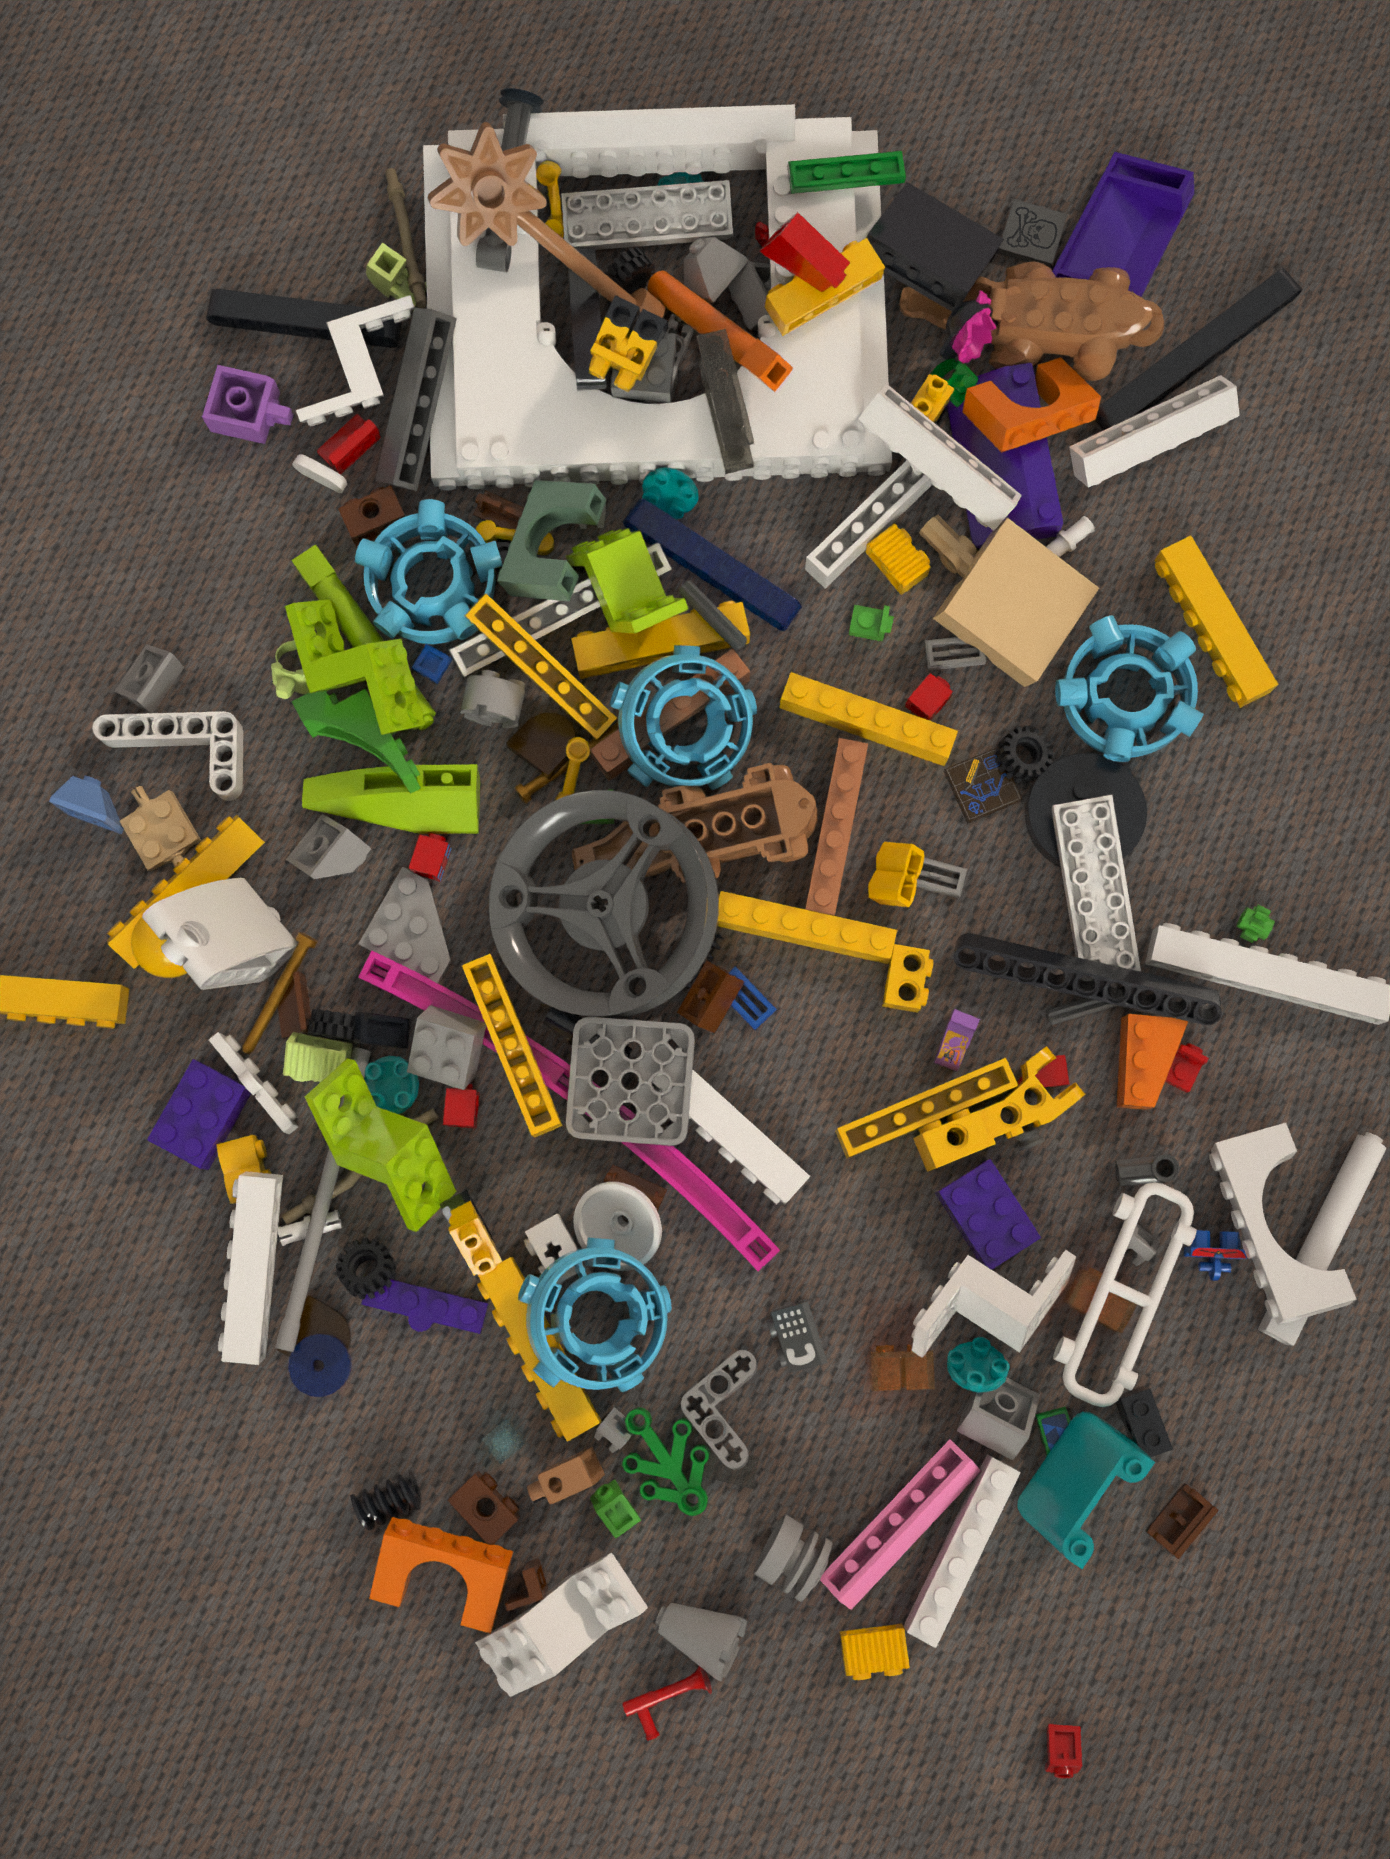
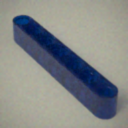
M639 498L622 521L623 525L629 528L630 532L640 531L643 540L650 545L659 543L666 556L737 603L743 602V606L780 631L785 632L802 609V605L794 597L645 499Z

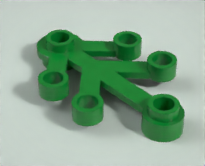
M642 1407L632 1409L625 1418L626 1428L630 1433L643 1437L659 1463L644 1460L637 1453H629L622 1462L624 1471L629 1474L640 1472L671 1479L677 1489L660 1487L656 1480L647 1479L640 1487L641 1496L645 1500L660 1499L677 1503L679 1509L689 1516L701 1514L708 1504L707 1492L701 1484L705 1463L710 1458L709 1448L699 1444L692 1449L690 1459L693 1465L688 1482L681 1470L687 1437L692 1432V1423L686 1418H680L674 1423L672 1427L674 1440L670 1455L651 1427L652 1417L649 1411ZM635 1415H642L645 1423L643 1425L637 1424L635 1422ZM680 1423L685 1424L688 1428L687 1433H680L677 1425ZM696 1450H702L705 1453L704 1460L696 1458ZM629 1458L635 1459L637 1461V1468H630L627 1460ZM652 1485L655 1488V1494H647L645 1486ZM695 1494L698 1498V1503H690L688 1495Z

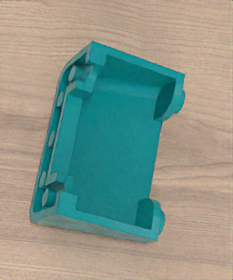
M1081 1412L1071 1420L1020 1495L1017 1501V1508L1021 1516L1063 1556L1083 1569L1094 1551L1092 1538L1081 1529L1091 1511L1116 1475L1129 1483H1136L1148 1474L1155 1462L1132 1439L1091 1412Z

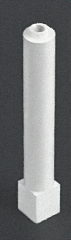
M1368 1132L1364 1136H1356L1296 1261L1314 1269L1327 1271L1386 1151V1147L1382 1145L1383 1140L1380 1137ZM1266 1311L1258 1330L1285 1345L1294 1346L1308 1317L1277 1325L1275 1318L1271 1319Z

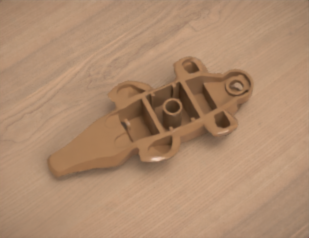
M1036 261L1025 262L1008 267L1005 271L1006 277L1003 282H994L980 276L965 301L976 300L980 290L991 299L990 306L993 308L991 319L994 323L996 320L998 321L996 329L991 330V344L995 345V351L991 353L989 364L994 368L999 369L1005 366L1032 363L1034 366L1039 362L1044 353L1065 355L1073 358V369L1084 380L1088 381L1100 380L1111 372L1118 349L1126 348L1130 344L1145 347L1155 343L1161 337L1165 325L1160 307L1154 302L1144 300L1135 293L1128 291L1130 285L1129 274L1123 269L1113 267L1095 269L1093 275L1087 280L1056 278L1053 271L1045 264ZM905 287L902 290L899 305L900 311L904 316L926 319L934 325L946 329V323L949 315L952 313L951 311L911 287ZM1150 321H1151L1150 327H1149L1147 330H1142V329H1144V328L1150 323Z

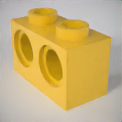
M894 944L888 967L882 1007L918 1013L921 1006H926L929 988H924L926 976L931 977L934 961L929 959L930 950ZM914 958L919 964V969L914 972L908 971L904 967V959ZM899 988H911L914 992V999L911 1001L901 999Z

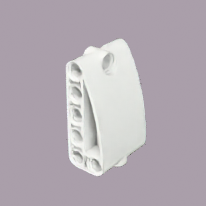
M245 878L219 880L187 889L154 903L142 915L144 921L160 940H167L161 946L164 955L174 964L183 965L184 970L201 990L262 982L290 959L298 945V942L280 922V915L277 910L267 906Z

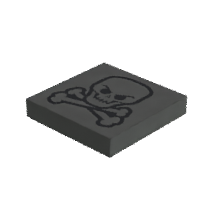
M1014 199L1002 236L1004 240L997 253L1026 262H1040L1051 269L1068 214Z

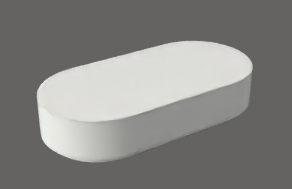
M297 455L292 463L294 468L303 475L338 493H342L347 486L346 479L339 473L305 455Z

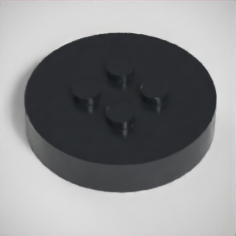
M1093 753L1069 755L1048 766L1049 769L1044 773L1042 772L1032 786L1025 806L1027 831L1036 849L1048 861L1061 868L1052 816V805L1112 795L1122 858L1124 859L1137 846L1144 833L1147 821L1145 796L1134 775L1117 761H1112L1103 755Z

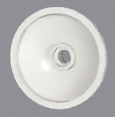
M621 1182L601 1183L588 1190L576 1206L573 1223L577 1240L582 1248L587 1247V1238L615 1240V1250L629 1254L643 1265L656 1253L662 1236L660 1217L650 1199L635 1187ZM622 1215H624L629 1222H625L622 1219ZM622 1261L620 1264V1269L608 1268L616 1271L634 1270L631 1266Z

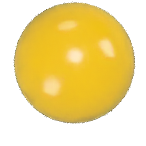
M141 918L135 925L131 938V948L137 963L145 971L157 977L175 978L185 975L187 972L184 970L183 965L174 964L162 952L161 946L167 940H160L144 919Z

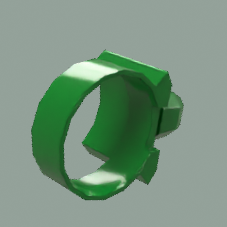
M952 358L941 362L930 374L943 378L949 371L954 369L952 376L946 381L948 385L954 388L950 401L958 407L965 400L967 388L975 386L978 377L965 363L963 364L961 361H956Z

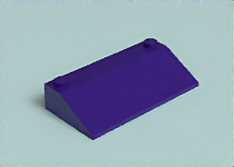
M1114 152L1053 269L1055 277L1089 280L1095 269L1106 267L1120 268L1129 274L1130 285L1128 291L1142 297L1194 196V172Z
M1032 363L1005 366L977 376L978 381L976 385L992 381L1014 403L1030 408H1041ZM949 400L947 412L952 438L1022 495L1017 505L1006 518H1009L1036 540L1057 537L1064 523L1047 437L1001 453L962 412L964 401L960 406L956 407ZM966 509L972 543L976 548H981L992 532V529L981 525L976 520L975 515Z

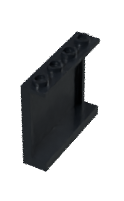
M906 182L866 237L884 264L885 273L951 312L965 301L968 293L989 262L993 261L1004 240Z

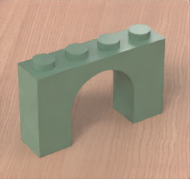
M534 481L497 580L510 596L570 601L579 575L567 560L537 558L538 548L543 538L560 525L568 523L598 525L606 498L594 483Z

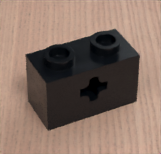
M1141 1386L1122 1393L1116 1405L1128 1437L1150 1458L1173 1450L1151 1389Z

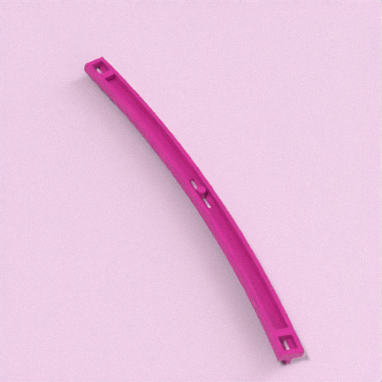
M371 951L358 977L423 1011L432 1005L485 1022L479 1006L374 951ZM374 964L388 970V972L375 967ZM486 1026L482 1044L497 1053ZM526 1036L546 1086L568 1101L567 1087H569V1080L563 1074L570 1077L571 1065ZM593 1082V1084H594L596 1087L601 1088L600 1086H598L596 1083ZM622 1105L620 1108V1116L624 1120H632L636 1116L626 1106ZM621 1142L689 1201L757 1271L780 1251L768 1236L713 1181L674 1146ZM754 1240H756L768 1254H766Z

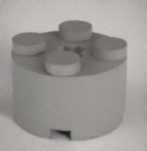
M483 670L482 675H469L460 713H465L464 718L481 725L491 726L492 723L502 722V728H515L519 724L525 694V683L515 679L499 678V673L490 670Z

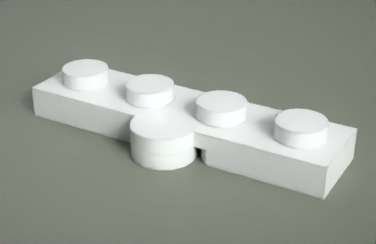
M219 1032L209 1039L211 1044L237 1074L245 1088L252 1095L256 1094L255 1097L280 1129L289 1135L299 1127L294 1121L297 1115L287 1104L282 1106L275 1097L279 1093L268 1080L264 1083L256 1075L260 1072L256 1064L249 1057L246 1060L243 1059L238 1052L241 1049L238 1042L231 1035L226 1037Z

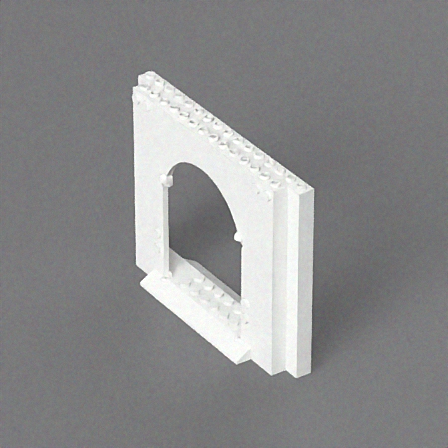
M795 104L531 113L526 144L533 146L537 152V157L525 181L536 189V169L540 163L546 160L553 161L560 166L562 171L560 176H574L576 178H586L589 175L614 177L617 174L642 176L645 173L671 175L674 172L699 174L702 171H714L722 174L730 170L766 169L769 239L781 225L798 212L840 253L850 242L864 240L881 217L880 186L791 194L787 170L788 161L878 153L877 130L852 131L851 117L795 119ZM503 114L504 128L507 114ZM494 129L501 146L504 129ZM449 130L448 145L470 151L478 130ZM423 145L427 309H433L457 318L430 433L431 479L435 487H439L441 490H454L456 486H467L469 489H483L485 485L511 488L513 484H525L526 487H533L535 480L594 483L595 485L599 484V481H611L612 484L621 485L626 484L628 480H639L640 483H643L646 475L657 468L676 469L685 473L690 478H696L697 481L701 482L712 481L714 477H725L726 480L736 481L742 479V476H754V479L765 480L769 479L771 475H782L783 478L793 479L799 477V474H811V477L822 478L828 476V473H839L840 476L851 477L855 476L857 472H868V475L879 476L885 474V471H890L892 451L886 446L884 440L878 435L868 432L863 427L862 422L858 420L859 416L885 383L889 385L884 272L881 280L784 336L781 335L770 315H764L759 319L758 336L760 340L793 367V370L775 392L754 377L743 366L716 388L694 398L675 403L644 404L612 397L598 389L577 391L575 372L564 362L554 347L556 343L554 326L548 322L541 323L539 243L517 225V243L511 246V262L507 273L478 268L476 266L477 245L479 239L485 236L486 230L470 245L463 246L457 238L458 213L431 207L427 198L428 194L451 176L438 154L437 148L439 145ZM538 209L531 210L538 217ZM770 259L771 288L781 283L775 277V262Z

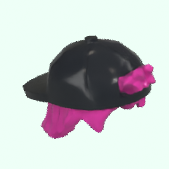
M979 291L976 300L962 302L949 315L946 323L948 339L939 352L940 356L944 359L950 360L958 356V360L963 364L969 363L971 359L976 360L980 358L984 344L991 343V330L996 329V325L991 319L993 314V308L990 306L991 299L983 291Z

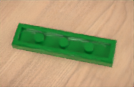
M902 151L788 161L787 164L791 194L905 183L906 180Z

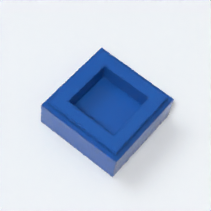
M426 644L413 664L412 670L438 684L450 665L452 658Z

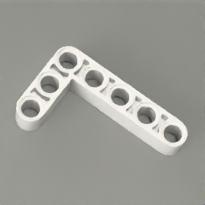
M229 712L109 714L98 717L93 723L92 728L95 736L105 745L113 748L210 745L209 782L211 789L225 801L235 800L242 793L243 727L234 715ZM233 723V728L230 732L221 733L222 727L225 724ZM197 724L204 725L200 733L192 734V730ZM144 725L145 729L143 733L138 736H134L135 729L139 726ZM174 725L172 733L163 735L165 727ZM115 726L114 733L111 736L105 737L106 730L109 727ZM225 752H233L229 761L221 762V757ZM225 780H232V786L228 790L221 791V784Z

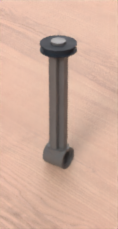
M504 88L500 91L503 97L499 98V103L508 108L501 144L502 151L526 144L531 113L542 112L540 105L543 104V99L540 96L516 88ZM489 227L486 229L485 236L479 239L476 250V266L478 268L507 273L511 262L512 247Z

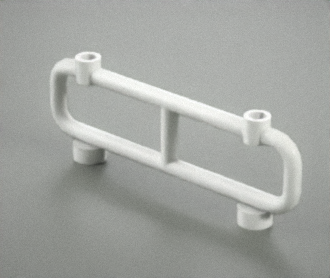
M1153 1182L1139 1188L1134 1197L1125 1193L1120 1194L1113 1209V1216L1124 1220V1223L1076 1340L1073 1341L1063 1336L1055 1349L1053 1359L1065 1364L1063 1381L1068 1392L1094 1406H1111L1118 1401L1124 1388L1130 1391L1134 1388L1138 1373L1132 1371L1171 1272L1182 1245L1190 1246L1195 1238L1197 1230L1191 1227L1194 1215L1193 1205L1189 1198L1178 1190ZM1159 1195L1178 1204L1181 1208V1216L1173 1228L1171 1241L1149 1295H1146L1114 1279L1148 1197ZM1111 1292L1142 1306L1143 1310L1121 1364L1114 1373L1113 1383L1109 1392L1098 1394L1079 1385L1075 1379V1374L1108 1293Z

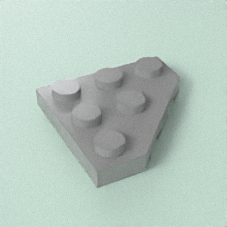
M402 867L358 944L439 984L452 960L431 886L428 880Z

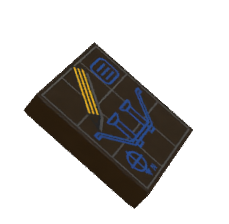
M998 747L950 766L943 771L967 824L1022 801L1013 778H1006L1005 776L1008 772L1004 770L1001 773L998 769L1002 766V763L996 764L995 760L999 756L995 754V750Z

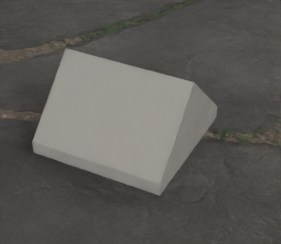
M146 644L114 692L146 712L154 713L184 669V666L169 651Z

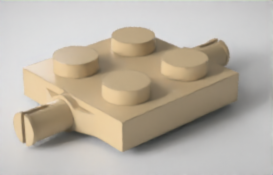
M136 787L137 790L133 789L131 793L134 795L139 807L133 813L120 820L122 827L148 871L152 872L167 863H173L176 866L184 859L182 856L185 855L188 849L201 841L200 837L172 791L168 790L157 798L149 800L143 787Z

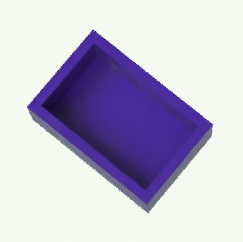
M192 1059L147 1140L200 1169L209 1170L218 1155L216 1144L225 1142L251 1093L238 1081L200 1061Z
M991 1159L985 1160L935 1192L977 1260L991 1270L1041 1238Z

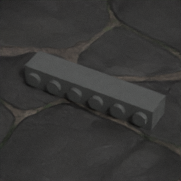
M414 308L375 481L413 491L418 489L457 320L455 317L433 309Z

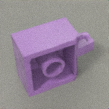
M217 365L202 418L210 432L265 444L270 426H274V423L291 425L293 413L289 407L280 405L278 400L280 391L274 379L266 375Z

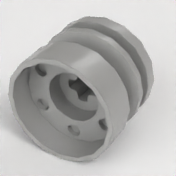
M784 1514L763 1548L753 1574L771 1585L781 1574L785 1575L782 1591L788 1594L794 1585L798 1583L793 1597L802 1602L821 1579L828 1564V1557L833 1542L825 1537L815 1548L819 1536L815 1531L805 1541L800 1540L804 1525Z

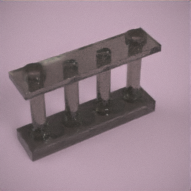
M726 329L698 335L697 342L702 360H698V368L725 474L754 468L749 446L754 444V438Z

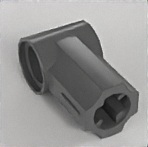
M1167 1154L1115 1160L1116 1179L1119 1187L1153 1182H1169L1178 1176L1180 1170L1178 1161L1173 1156ZM1160 1160H1164L1170 1165L1171 1169L1167 1177H1162L1157 1173L1156 1165Z

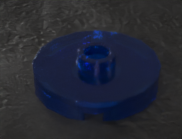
M315 1334L304 1338L295 1346L294 1352L289 1357L288 1371L291 1381L299 1391L309 1396L324 1397L335 1393L345 1385L351 1374L352 1359L348 1349L340 1339L330 1334ZM318 1359L324 1363L322 1371H317L314 1367V1363Z

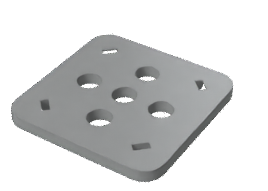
M584 1017L580 1019L573 1031L566 1113V1128L569 1134L579 1139L667 1146L682 1143L687 1137L695 1047V1036L692 1029L681 1023ZM598 1034L600 1037L591 1044L589 1040ZM673 1039L679 1048L674 1050L668 1041ZM630 1042H636L641 1046V1055L636 1059H629L625 1055V1047ZM598 1070H604L609 1076L607 1085L601 1088L596 1087L592 1082V1076ZM629 1072H633L639 1077V1084L633 1090H627L622 1084L623 1076ZM657 1075H665L669 1079V1087L664 1092H657L652 1086L653 1079ZM625 1103H632L636 1107L637 1113L632 1120L626 1121L620 1116V1108ZM586 1112L593 1119L590 1124L583 1117ZM670 1118L673 1123L664 1130L661 1125Z

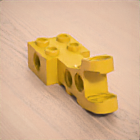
M1046 1046L1020 1066L1023 1082L999 1103L971 1114L968 1108L947 1117L948 1123L944 1125L941 1124L940 1120L927 1124L918 1129L920 1135L913 1139L928 1172L995 1145L994 1138L1005 1134L1006 1138L1009 1139L1024 1133L1022 1126L1033 1123L1036 1128L1053 1121L1080 1100L1085 1093L1075 1082L1056 1097H1051L1035 1077L1039 1070L1056 1059L1055 1055ZM1026 1090H1031L1036 1094L1037 1102L1035 1105H1029L1025 1101L1024 1094ZM1003 1108L1012 1111L1014 1120L1011 1124H1007L1001 1119L1000 1114ZM947 1132L955 1136V1146L948 1142Z

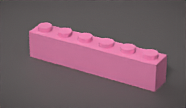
M949 1439L827 1568L820 1581L842 1604L852 1610L979 1475L981 1470Z

